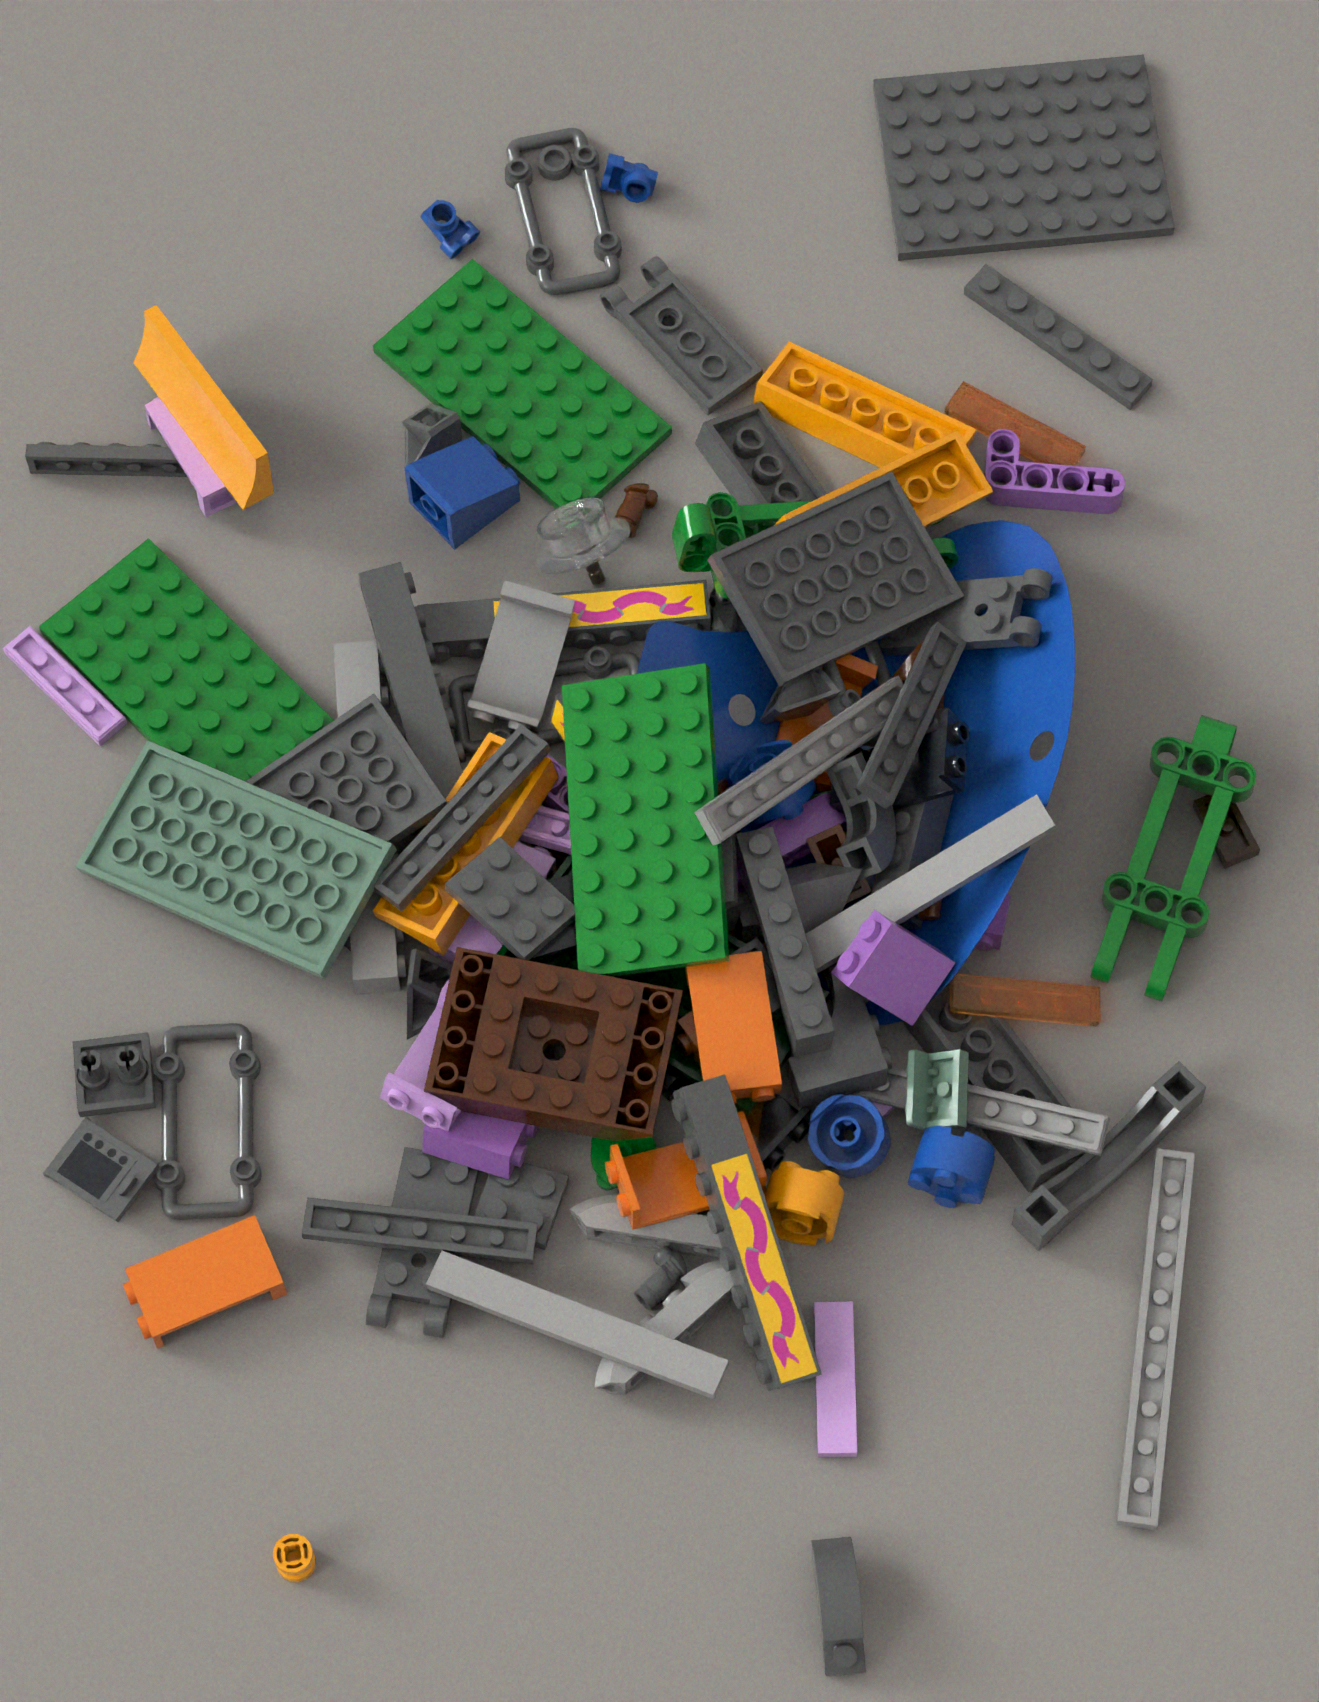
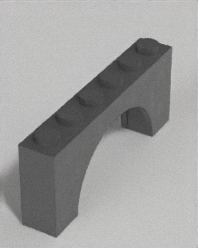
M739 892V896L744 901L736 924L741 941L749 943L758 938L760 942H765L758 918L747 892ZM837 962L820 972L828 986L833 1003L831 1021L834 1028V1036L831 1049L788 1059L787 1076L798 1108L823 1102L833 1095H849L886 1085L888 1070L892 1069L889 1051L887 1047H880L877 1036H880L877 1017L874 1013L869 1015L865 1004L869 1002V999L846 986L831 973Z

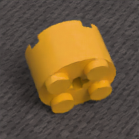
M783 1161L780 1163L779 1168L770 1174L764 1196L778 1238L807 1246L816 1245L817 1239L826 1238L825 1244L832 1241L845 1196L843 1188L839 1185L840 1177L836 1173L828 1170L816 1172L804 1169L795 1162Z

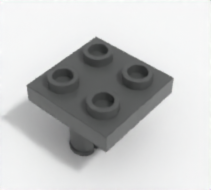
M148 1032L72 1041L77 1109L80 1117L156 1108L151 1046Z

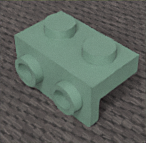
M917 1049L909 1050L906 1068L907 1102L905 1104L906 1124L908 1126L923 1131L932 1126L952 1127V1129L966 1128L969 1052L960 1049L936 1053H926Z

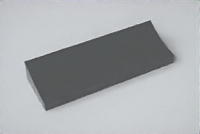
M761 401L703 422L695 445L728 492L736 499L738 505L813 501L827 494Z
M967 967L959 970L945 988L926 1005L913 1026L902 1021L926 1053L958 1049L969 1052L968 1084L1072 1108ZM982 1129L1028 1193L1076 1162L1085 1154V1152Z

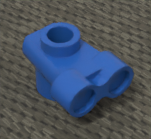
M609 153L600 190L616 193V190L623 191V195L629 201L643 202L653 195L658 172L649 169L644 163L634 164L625 161L623 156Z
M436 200L421 214V219L441 242L440 249L450 259L455 258L480 235V230L470 220L464 222L456 215L455 207L448 201ZM442 220V221H445L446 223H439V222H437V221Z

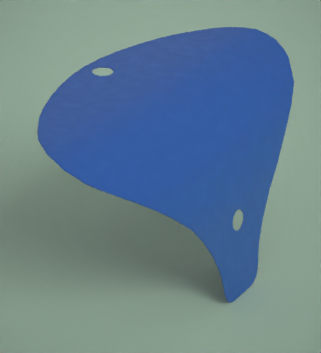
M998 520L971 524L941 537L952 539L955 542L958 562L949 568L955 581L1024 575L1027 569L1031 568L1047 571L1052 575L1053 581L1048 598L1023 599L1020 616L1034 618L1042 625L1038 644L1034 647L1014 646L963 650L945 689L944 708H949L970 729V739L967 743V774L965 775L964 792L954 794L940 852L1036 794L1046 809L1068 738L1075 682V639L1068 586L1051 545L1029 526L1015 522ZM987 609L983 610L979 616L984 615ZM658 621L647 632L636 674L703 663L710 667L717 781L727 778L729 787H731L732 782L729 778V772L732 766L745 754L748 760L759 754L756 749L757 747L776 741L780 722L765 725L760 719L778 683L747 630L739 632L701 631L671 621ZM864 647L850 653L855 657L870 662ZM882 652L891 677L910 654L885 656ZM876 677L863 687L861 698L879 687ZM738 694L747 696L755 708L753 722L746 726L739 725L733 721L728 710L731 698ZM1050 731L1054 736L1052 749L1043 759L1039 761L1032 760L1030 748L1033 741L1041 733ZM860 746V748H862L863 750L874 748L869 746ZM815 790L812 795L818 794V793H821V792ZM769 820L759 825L750 822L740 830L742 833L757 830L774 820ZM1030 846L942 898L939 920L923 921L921 929H907L939 949L955 962L930 1001L954 978L987 930L1009 892ZM811 853L785 868L816 863V860ZM876 874L866 878L871 891ZM871 892L846 903L843 911L871 895ZM818 973L821 987L830 992L822 975ZM870 1000L868 1003H865L869 1015L874 1013L879 1025L903 1021Z

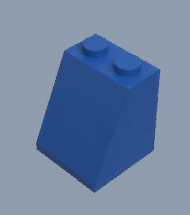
M474 436L425 456L404 467L409 503L454 550L520 501V480L516 473L509 467L504 468L497 461L498 458L493 449L486 443L482 445Z

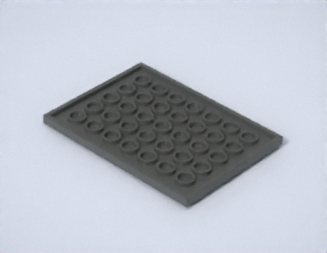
M1144 54L873 79V91L898 261L1171 236L1174 234L1175 227Z

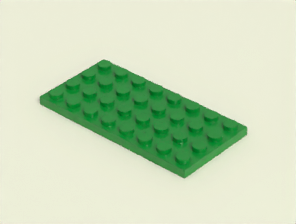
M471 259L373 345L374 353L429 401L437 406L457 412L460 417L461 428L466 433L474 436L482 445L488 444L502 464L511 468L523 482L572 524L672 434V427L474 259Z
M149 538L39 626L41 634L148 741L243 781L248 780L334 721Z
M703 663L562 685L578 970L613 977L729 961L722 843L712 845L694 813L718 796L710 667Z

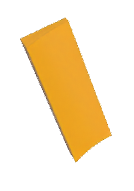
M154 305L145 310L144 333L133 362L243 510L274 494L268 452L158 306Z
M790 341L757 382L753 404L761 401L772 417L879 468L958 430L965 444L969 447L974 440L977 430Z
M958 430L783 515L775 525L891 471L925 528L988 497L993 490Z
M491 732L487 734L446 797L447 802L457 794L507 739ZM545 757L402 912L381 897L373 909L375 917L407 933L444 957L470 916V913L445 891V883L497 838L501 837L512 848L515 846L558 779V774L552 760Z

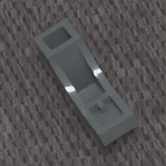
M862 752L842 760L826 770L841 802L847 822L846 839L836 851L844 867L862 869L857 881L882 872L890 864L896 847V821L893 806L891 805L884 809L856 789L867 764Z
M851 1537L811 1540L825 1675L866 1672L862 1610Z

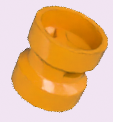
M288 1534L276 1542L273 1549V1559L279 1574L290 1582L307 1580L316 1568V1558L310 1542L299 1534Z

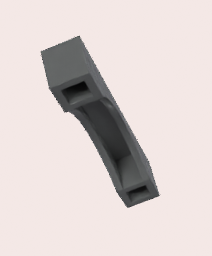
M773 826L736 834L738 871L743 887L755 910L767 946L779 995L783 1022L793 1056L797 1057L831 1049L834 1036L833 1024Z
M1178 1061L1147 1090L1132 1109L1106 1134L1101 1156L1085 1153L1067 1169L1042 1184L1014 1210L1011 1225L1040 1251L1202 1103L1206 1086Z

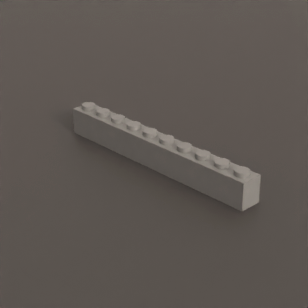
M376 640L333 643L338 717L373 693L380 700L384 708L390 707L388 685L382 686L381 675H386ZM399 852L394 853L387 868L399 856ZM373 891L350 933L352 978L355 994L401 991L400 977H407L405 954L398 955V943L405 942L404 932L375 917L373 909L381 898L375 891Z

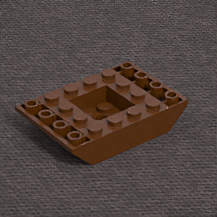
M457 947L424 1092L452 1104L463 1112L611 1141L653 1137L683 990ZM550 1044H558L564 1048L565 1054L561 1059L552 1061L544 1056V1049Z

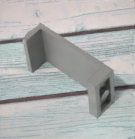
M504 580L500 593L501 600L467 709L474 712L472 718L482 722L494 724V720L499 719L509 722L508 728L514 731L520 725L529 730L538 731L575 608V600Z

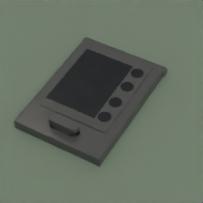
M85 1117L43 1172V1175L47 1178L50 1177L116 1222H119L160 1167L149 1158L91 1122L88 1117Z

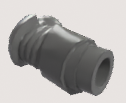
M715 588L712 589L709 598L710 605L713 607L711 631L739 632L737 611L729 599L721 597Z
M664 1246L654 1255V1262L660 1267L634 1292L638 1301L648 1310L659 1303H663L676 1281L681 1276L683 1277L687 1274V1267L683 1256L679 1251L674 1254L668 1246Z

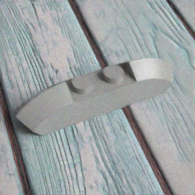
M617 1194L591 1198L569 1209L578 1227L587 1239L655 1250L668 1246L674 1253L679 1251L680 1254L720 1259L719 1250L722 1249L718 1234H714L709 1226L707 1214L700 1215L698 1212L632 1230L628 1216L622 1217L619 1212L616 1200Z
M720 1259L705 1263L684 1275L680 1280L685 1289L683 1291L680 1289L673 1291L662 1304L664 1308L654 1317L651 1314L645 1316L637 1325L684 1343L733 1299L731 1288L734 1286L730 1271H725ZM602 1357L596 1375L595 1388L610 1394H627L648 1374Z

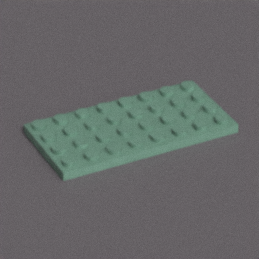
M147 740L75 867L85 875L325 980L375 890L374 884L386 870L397 849L390 842Z

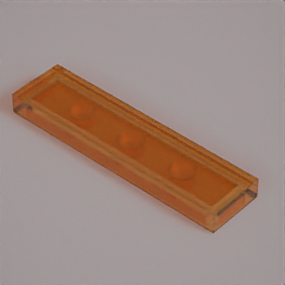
M964 381L945 406V414L977 429L978 432L988 437L998 429L1011 430L1019 438V453L1037 463L1076 466L1085 453V445Z
M957 973L950 981V1013L1097 1027L1101 1022L1100 987Z

